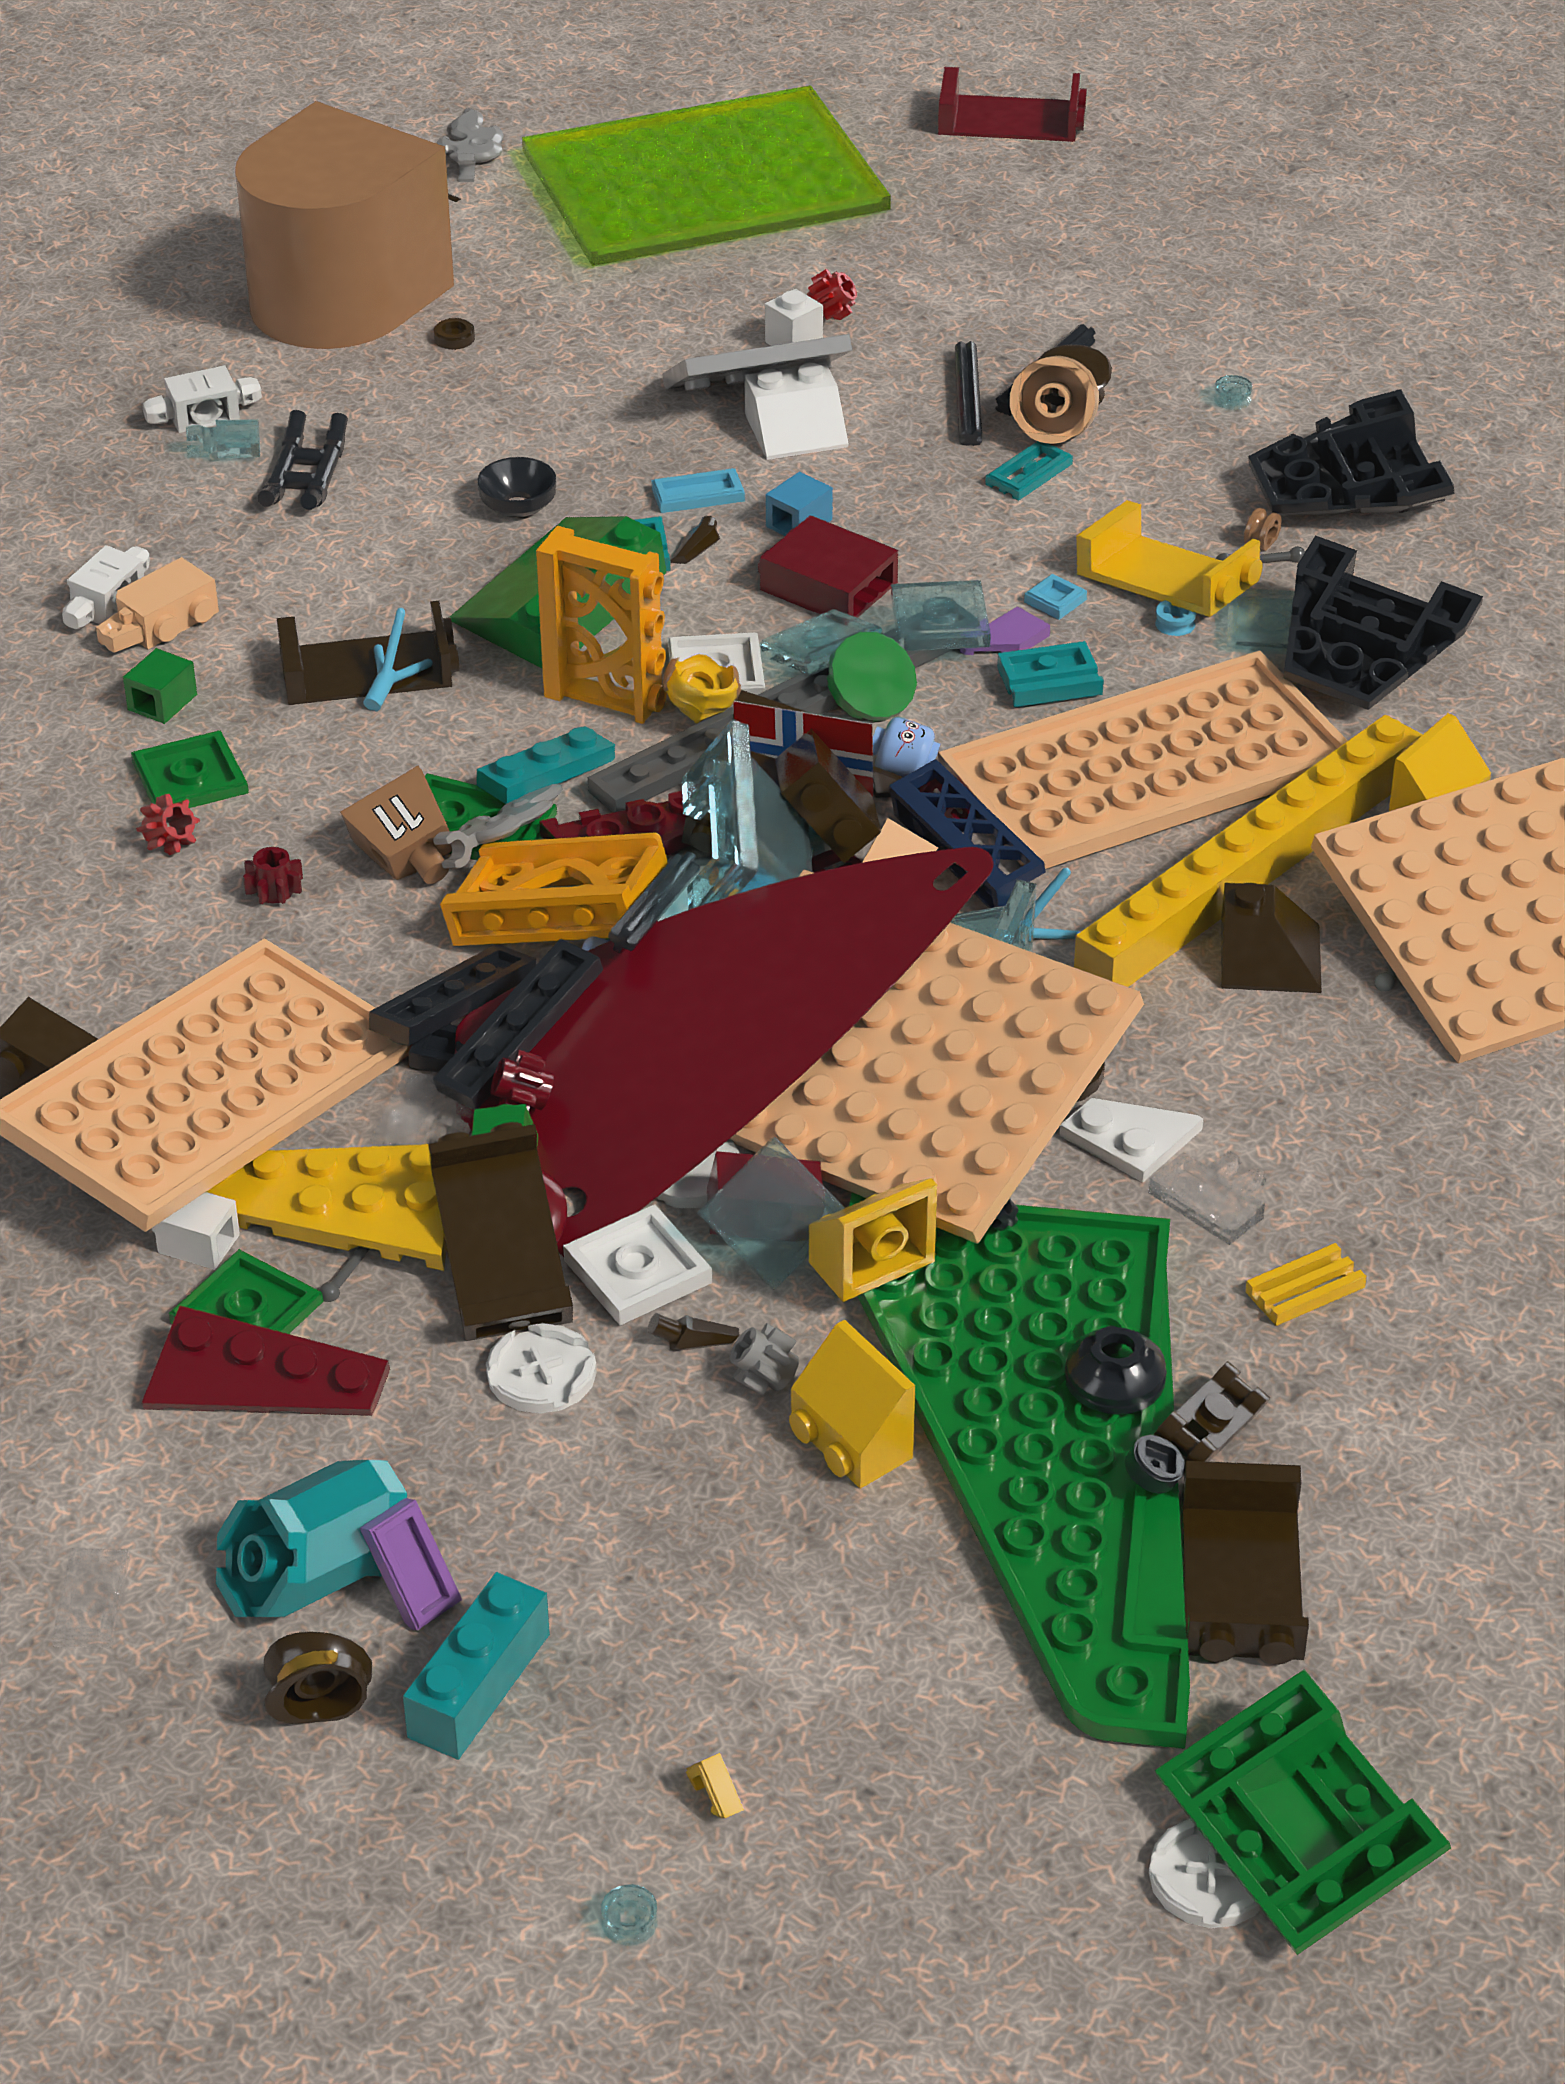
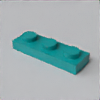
M586 726L574 728L569 733L548 741L536 743L531 748L511 756L501 757L493 763L478 768L476 785L507 804L530 792L551 784H559L615 760V744Z

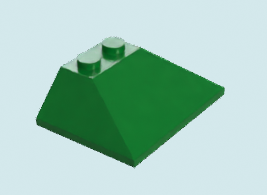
M1305 1669L1155 1770L1158 1779L1296 1955L1306 1950L1451 1849L1450 1842L1412 1798L1403 1803L1346 1735L1340 1711Z

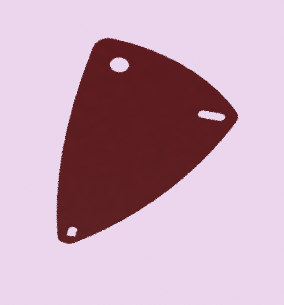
M963 847L897 856L824 870L728 896L657 921L633 951L625 949L622 953L615 952L612 949L614 946L612 941L588 950V952L600 958L603 971L529 1052L541 1056L542 1060L546 1061L543 1070L554 1075L552 1090L545 1107L542 1110L529 1107V1114L538 1133L537 1151L541 1169L551 1175L562 1189L576 1187L583 1190L587 1197L585 1207L578 1214L567 1217L564 1232L557 1243L559 1254L564 1257L563 1245L639 1212L740 1131L814 1065L904 975L988 878L994 865L989 852L978 847ZM953 863L967 871L962 878L946 890H937L933 886L934 880ZM516 987L466 1015L457 1027L455 1044L457 1041H460L464 1045ZM491 1095L479 1109L499 1106L501 1098ZM458 1102L464 1132L472 1136L474 1110Z

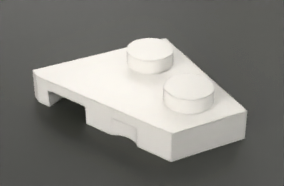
M1091 1098L1060 1125L1059 1136L1143 1183L1202 1130L1203 1118L1194 1114Z

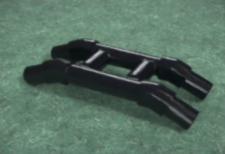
M292 410L290 412L288 425L285 428L282 448L271 477L267 480L263 490L258 494V502L262 506L269 507L278 503L284 496L285 488L306 489L300 499V503L307 510H312L324 503L338 459L341 458L344 450L345 432L348 417L345 414L333 413L331 415L330 426L323 449L302 447L306 414L300 410ZM294 464L318 465L315 473L291 471Z

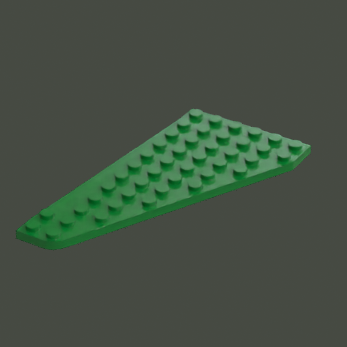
M852 1192L849 1206L867 1198ZM1016 1205L1019 1210L1016 1215L1018 1218L1017 1223L1013 1227H1006L1003 1231L995 1230L991 1225L978 1244L936 1227L935 1262L857 1297L889 1361L915 1384L916 1416L1066 1717L1079 1730L1100 1740L1185 1749L1190 1674L1188 1639H1186L1178 1483L1167 1493H1152L1136 1484L1128 1474L1125 1466V1457L1135 1442L1142 1436L1153 1435L1166 1418L1174 1412L1167 1280V1254L1171 1219ZM1115 1326L1137 1331L1151 1339L1163 1353L1166 1363V1383L1161 1396L1149 1407L1130 1414L1102 1413L1081 1404L1070 1393L1064 1376L1068 1353L1072 1345L1080 1337L1094 1330ZM1111 1343L1101 1349L1104 1354L1112 1358H1125L1133 1353L1132 1349L1120 1343Z

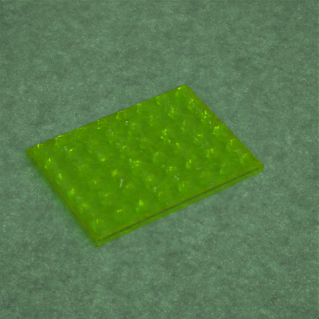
M811 85L522 137L523 153L592 266L891 210V195Z

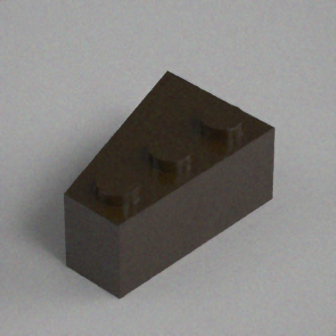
M27 997L0 1027V1099L94 1043L98 1038L32 998Z

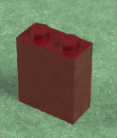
M809 515L760 557L758 563L760 590L849 626L898 583V550Z

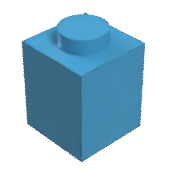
M800 471L765 494L766 527L786 536L791 529L798 526L809 515L827 522L832 521L833 487Z

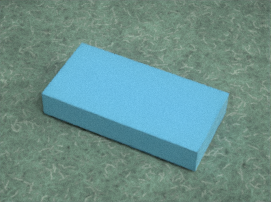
M734 468L651 480L652 491L660 513L745 501V491Z

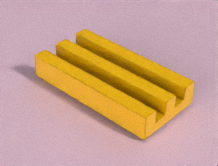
M1333 1243L1247 1280L1245 1292L1277 1326L1365 1288L1367 1276L1361 1270L1354 1272V1262L1348 1256L1341 1258L1342 1249L1336 1243ZM1342 1275V1278H1339L1335 1281H1332L1328 1284H1325L1321 1287L1314 1289L1315 1286H1318L1322 1283H1325L1329 1280H1332ZM1297 1294H1298V1295H1299V1294H1302V1295H1300V1296H1298V1297H1295V1298H1293V1299H1291V1300H1288V1301H1286V1302H1284V1303H1281V1304H1279V1305H1277V1306H1274V1304H1276V1303H1278V1302H1281V1301H1283V1300H1285V1299H1287V1298H1290V1297H1292V1296H1294V1295H1297Z

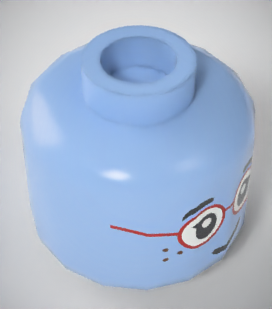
M894 717L890 720L886 729L877 726L873 736V755H876L874 766L904 777L935 760L941 743L934 741L935 733L932 728L902 717Z

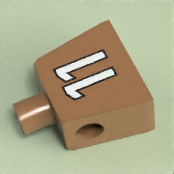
M419 765L340 812L353 842L396 880L418 872L425 883L434 884L447 875L449 868H443V856L452 851L451 844L435 845L433 839L438 833L449 831Z

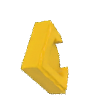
M720 1753L686 1768V1774L695 1790L699 1791L706 1788L713 1805L710 1810L713 1815L727 1818L744 1810Z

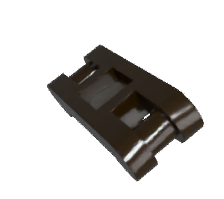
M1227 1361L1177 1411L1172 1412L1153 1435L1171 1442L1186 1457L1185 1463L1186 1461L1209 1462L1264 1408L1271 1397L1259 1387L1253 1390L1238 1377L1241 1371ZM1228 1398H1230L1236 1405H1238V1407L1236 1408Z

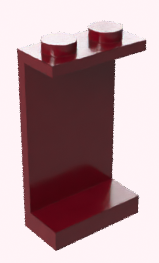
M944 67L939 99L938 135L1075 142L1076 131H1084L1087 88H1080V73H1073L1070 100L961 95L959 94L960 67Z

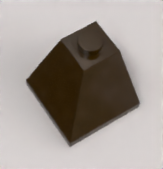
M1224 883L1221 915V989L1321 993L1319 924L1275 885Z

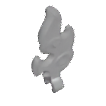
M466 108L464 114L457 117L451 123V136L459 141H451L448 136H443L437 141V144L445 146V154L450 155L451 159L458 162L459 182H474L476 163L490 161L502 153V146L500 145L503 141L502 130L496 125L482 127L483 115L472 108Z
M551 784L523 795L504 805L496 816L491 818L490 816H478L466 822L458 831L438 833L433 839L435 845L451 844L452 855L449 859L442 862L443 868H461L465 866L470 860L472 848L479 844L507 838L513 835L519 827L540 818L552 807V801L563 790L562 785Z

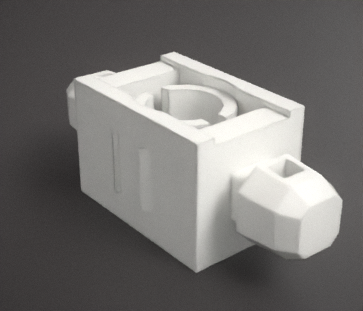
M224 365L164 378L167 397L163 398L160 395L150 398L142 405L147 423H168V419H172L178 432L181 433L240 420L239 404L246 406L255 403L262 398L260 384L256 378H240L234 383Z
M105 545L67 579V585L70 588V601L63 608V623L73 629H80L91 621L101 624L117 613V590L144 577V572L149 568L150 564L148 551L135 546L122 552Z

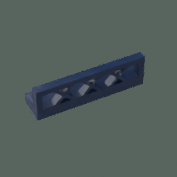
M937 759L890 784L889 790L894 816L909 831L938 847L936 851L978 847L989 852L994 863L993 870L974 894L1000 920L1017 914L1014 891L1046 873L1044 861ZM934 778L943 785L941 793H924L917 789ZM946 807L968 809V819L947 818L945 816ZM973 833L994 834L997 837L995 845L974 844L971 841ZM1000 859L1021 860L1025 864L1008 875L998 868ZM953 863L948 868L958 879L967 873L966 870L956 863Z

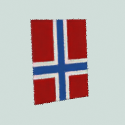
M733 701L735 746L777 758L812 728L873 797V724Z

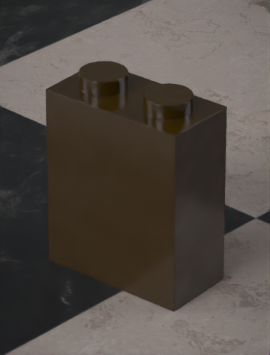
M812 728L775 758L781 794L844 863L882 833L873 797Z

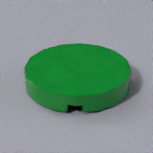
M859 632L847 637L830 655L828 662L829 675L827 676L828 688L836 703L850 716L859 720L863 718L874 720L873 722L886 721L899 715L913 700L917 686L915 666L907 651L894 639L878 632Z

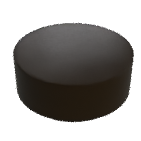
M445 319L434 327V341L439 347L445 349H462L470 346L475 340L474 326L465 319Z

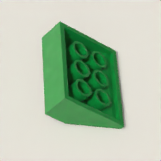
M627 516L566 517L556 525L573 529L574 536L645 555L649 551L659 554V572H662L663 575L667 573L661 533ZM555 527L450 616L453 623L542 668L536 550ZM585 567L593 573H596L597 571L596 569ZM611 573L606 575L605 582L610 586L618 579H625L622 583V588L626 593L631 594L630 578ZM577 593V601L586 603L590 595L586 593L581 598L580 594ZM598 603L591 613L578 618V624L595 636L614 618ZM579 642V649H581L584 644Z

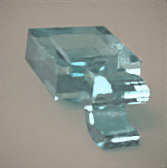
M259 419L216 420V427H203L201 425L186 427V441L201 442L200 445L187 446V458L209 457L214 451H217V458L260 457Z

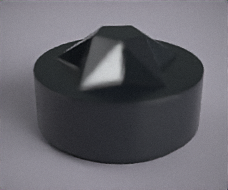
M1142 1436L1135 1442L1125 1457V1466L1130 1477L1140 1487L1152 1493L1163 1494L1171 1491L1185 1472V1462L1179 1450L1171 1442L1158 1436Z

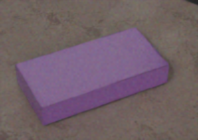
M404 1498L360 1528L404 1623L412 1630L418 1631L462 1601L461 1595L415 1499Z

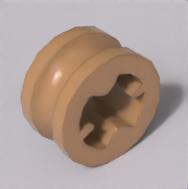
M1256 508L1246 524L1244 543L1246 544L1251 539L1259 540L1260 550L1266 551L1278 538L1282 522L1281 516L1277 513H1271L1268 516L1265 509Z

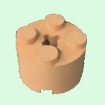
M1063 356L1046 357L1029 364L1014 380L1010 392V410L1016 423L1030 438L1042 443H1061L1070 440V438L1076 435H1080L1094 420L1099 405V391L1092 373L1078 361ZM1054 388L1059 389V396L1065 397V404L1057 406L1056 412L1051 410V403L1045 402L1044 399L1045 395L1053 393Z

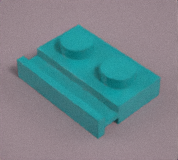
M1086 641L998 653L997 669L1008 694L1013 697L1012 703L1014 707L1103 695L1104 679L1098 675L1097 664Z

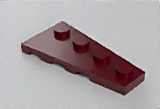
M704 786L669 793L668 801L655 803L645 801L644 799L625 802L626 810L601 815L598 808L579 812V820L559 824L556 817L539 821L540 836L543 839L658 833L661 836L667 856L691 846L681 842L686 814L689 806L696 807Z
M179 1306L141 1404L144 1410L176 1408L190 1409L191 1411L247 1410L250 1413L286 1411L300 1412V1414L372 1416L390 1372V1365L386 1359Z

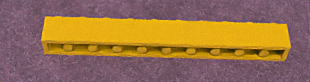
M1386 714L1078 933L1075 938L1074 968L1126 987L1132 985L1221 919L1224 883L1270 884L1313 852L1311 845L1315 834L1353 823L1390 796L1395 759L1423 734Z

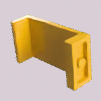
M1128 500L1076 535L1077 575L1161 602L1166 600L1171 602L1173 606L1208 617L1213 616L1260 580L1263 568L1262 561L1260 560V541L1256 539H1251L1221 561L1141 536V504Z

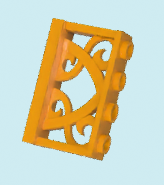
M556 526L536 550L544 697L561 701L564 696L634 715L635 722L644 724L653 711L660 712L667 697V692L664 691L662 684V669L666 660V651L664 648H661V632L665 622L664 611L660 610V594L664 584V575L662 572H659V554L649 551L645 555L574 536L573 529ZM585 567L596 569L597 571L596 573H593ZM611 573L630 578L631 594L626 593L622 588V583L625 579H618L610 586L605 582L606 575ZM577 593L580 594L581 598L588 593L590 595L586 603L577 601ZM598 603L616 620L627 637V640L622 645L606 654H603L597 639L586 628L578 624V618L591 613ZM579 642H582L587 647L585 651L579 650ZM612 672L614 680L624 688L629 685L625 675L633 677L634 691L617 687L612 682L609 673ZM597 677L598 681L590 680L587 678Z
M658 833L485 843L479 849L480 858L457 892L446 894L440 906L453 946L559 941L560 938L563 940L588 939L589 937L608 938L610 930L666 867L668 861L661 836ZM580 885V886H573V887L541 888V887H549V886Z

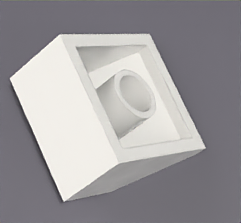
M805 363L799 367L779 370L765 369L759 373L744 375L745 415L766 460L848 447L838 386L826 363Z

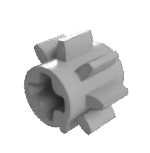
M768 1323L764 1325L761 1332L754 1327L748 1328L740 1335L731 1350L730 1361L739 1367L734 1373L733 1379L761 1396L764 1395L768 1387L775 1391L783 1389L792 1380L799 1365V1357L790 1351L796 1344V1340Z

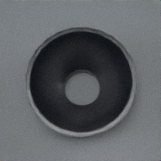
M528 457L500 459L485 466L479 473V496L485 505L501 515L519 518L527 517L542 510L552 501L556 493V474L548 464L537 459ZM514 497L527 498L524 500H509Z
M1108 1326L1080 1337L1072 1345L1066 1360L1064 1376L1070 1393L1081 1404L1102 1413L1118 1415L1141 1411L1152 1405L1161 1396L1165 1388L1167 1371L1164 1355L1151 1339L1134 1330ZM1111 1343H1120L1132 1349L1133 1353L1125 1358H1112L1104 1354L1101 1349Z

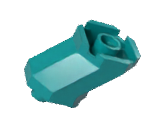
M387 1460L337 1461L259 1500H238L217 1533V1551H226V1567H216V1585L234 1616L286 1617L365 1576H382L360 1528L404 1498H407V1491Z

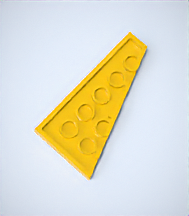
M428 1144L267 1150L206 1191L236 1201L239 1228L248 1229L252 1223L271 1227L275 1236L346 1251L362 1246L380 1250L381 1258L400 1262L403 1255L424 1259L427 1268L442 1271L445 1268L447 1247L429 1162Z

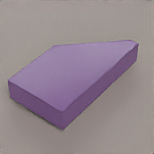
M1017 606L961 640L960 652L964 655H974V651H1001L1002 653L1030 649L1050 636V625Z

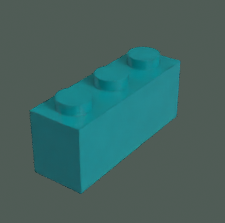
M495 1572L403 1695L407 1738L457 1760L461 1758L550 1635L546 1592Z

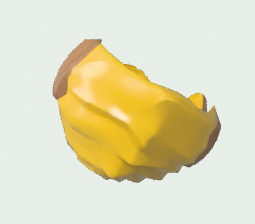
M697 654L681 662L678 661L680 657L671 659L666 667L663 677L664 691L667 692L671 703L677 706L683 714L696 724L730 708L733 701H737L741 692L737 668L733 665L727 668L719 666L707 655Z

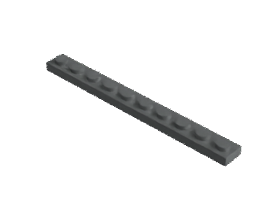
M948 602L883 635L894 639L905 649L916 668L959 647L961 640L978 631V622ZM829 660L758 694L770 700L816 715H821L839 706L828 688ZM734 707L587 777L588 792L614 813L626 810L625 802L639 799L646 801L713 768L731 728Z

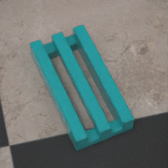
M1037 441L987 474L985 485L991 488L997 486L999 487V492L1004 494L1009 492L1012 494V498L1019 501L1073 464V455L1049 443ZM1043 453L1047 454L1037 462L1034 460ZM1023 467V472L1011 480L1007 478Z

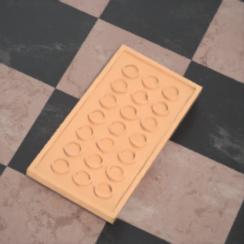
M1259 650L938 752V761L1045 863V869L1274 794L1348 740L1289 680L1283 678L1284 674ZM1017 860L1021 866L1025 865L1021 860Z
M264 938L0 1099V1135L144 1232H147L408 1057L412 1045L396 1044L390 1038L369 1030V1011L375 1009V1007Z

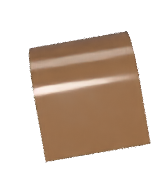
M315 101L253 142L239 156L236 162L235 174L250 314L255 325L266 335L289 345L313 349H335L364 344L390 333L454 286L445 146Z

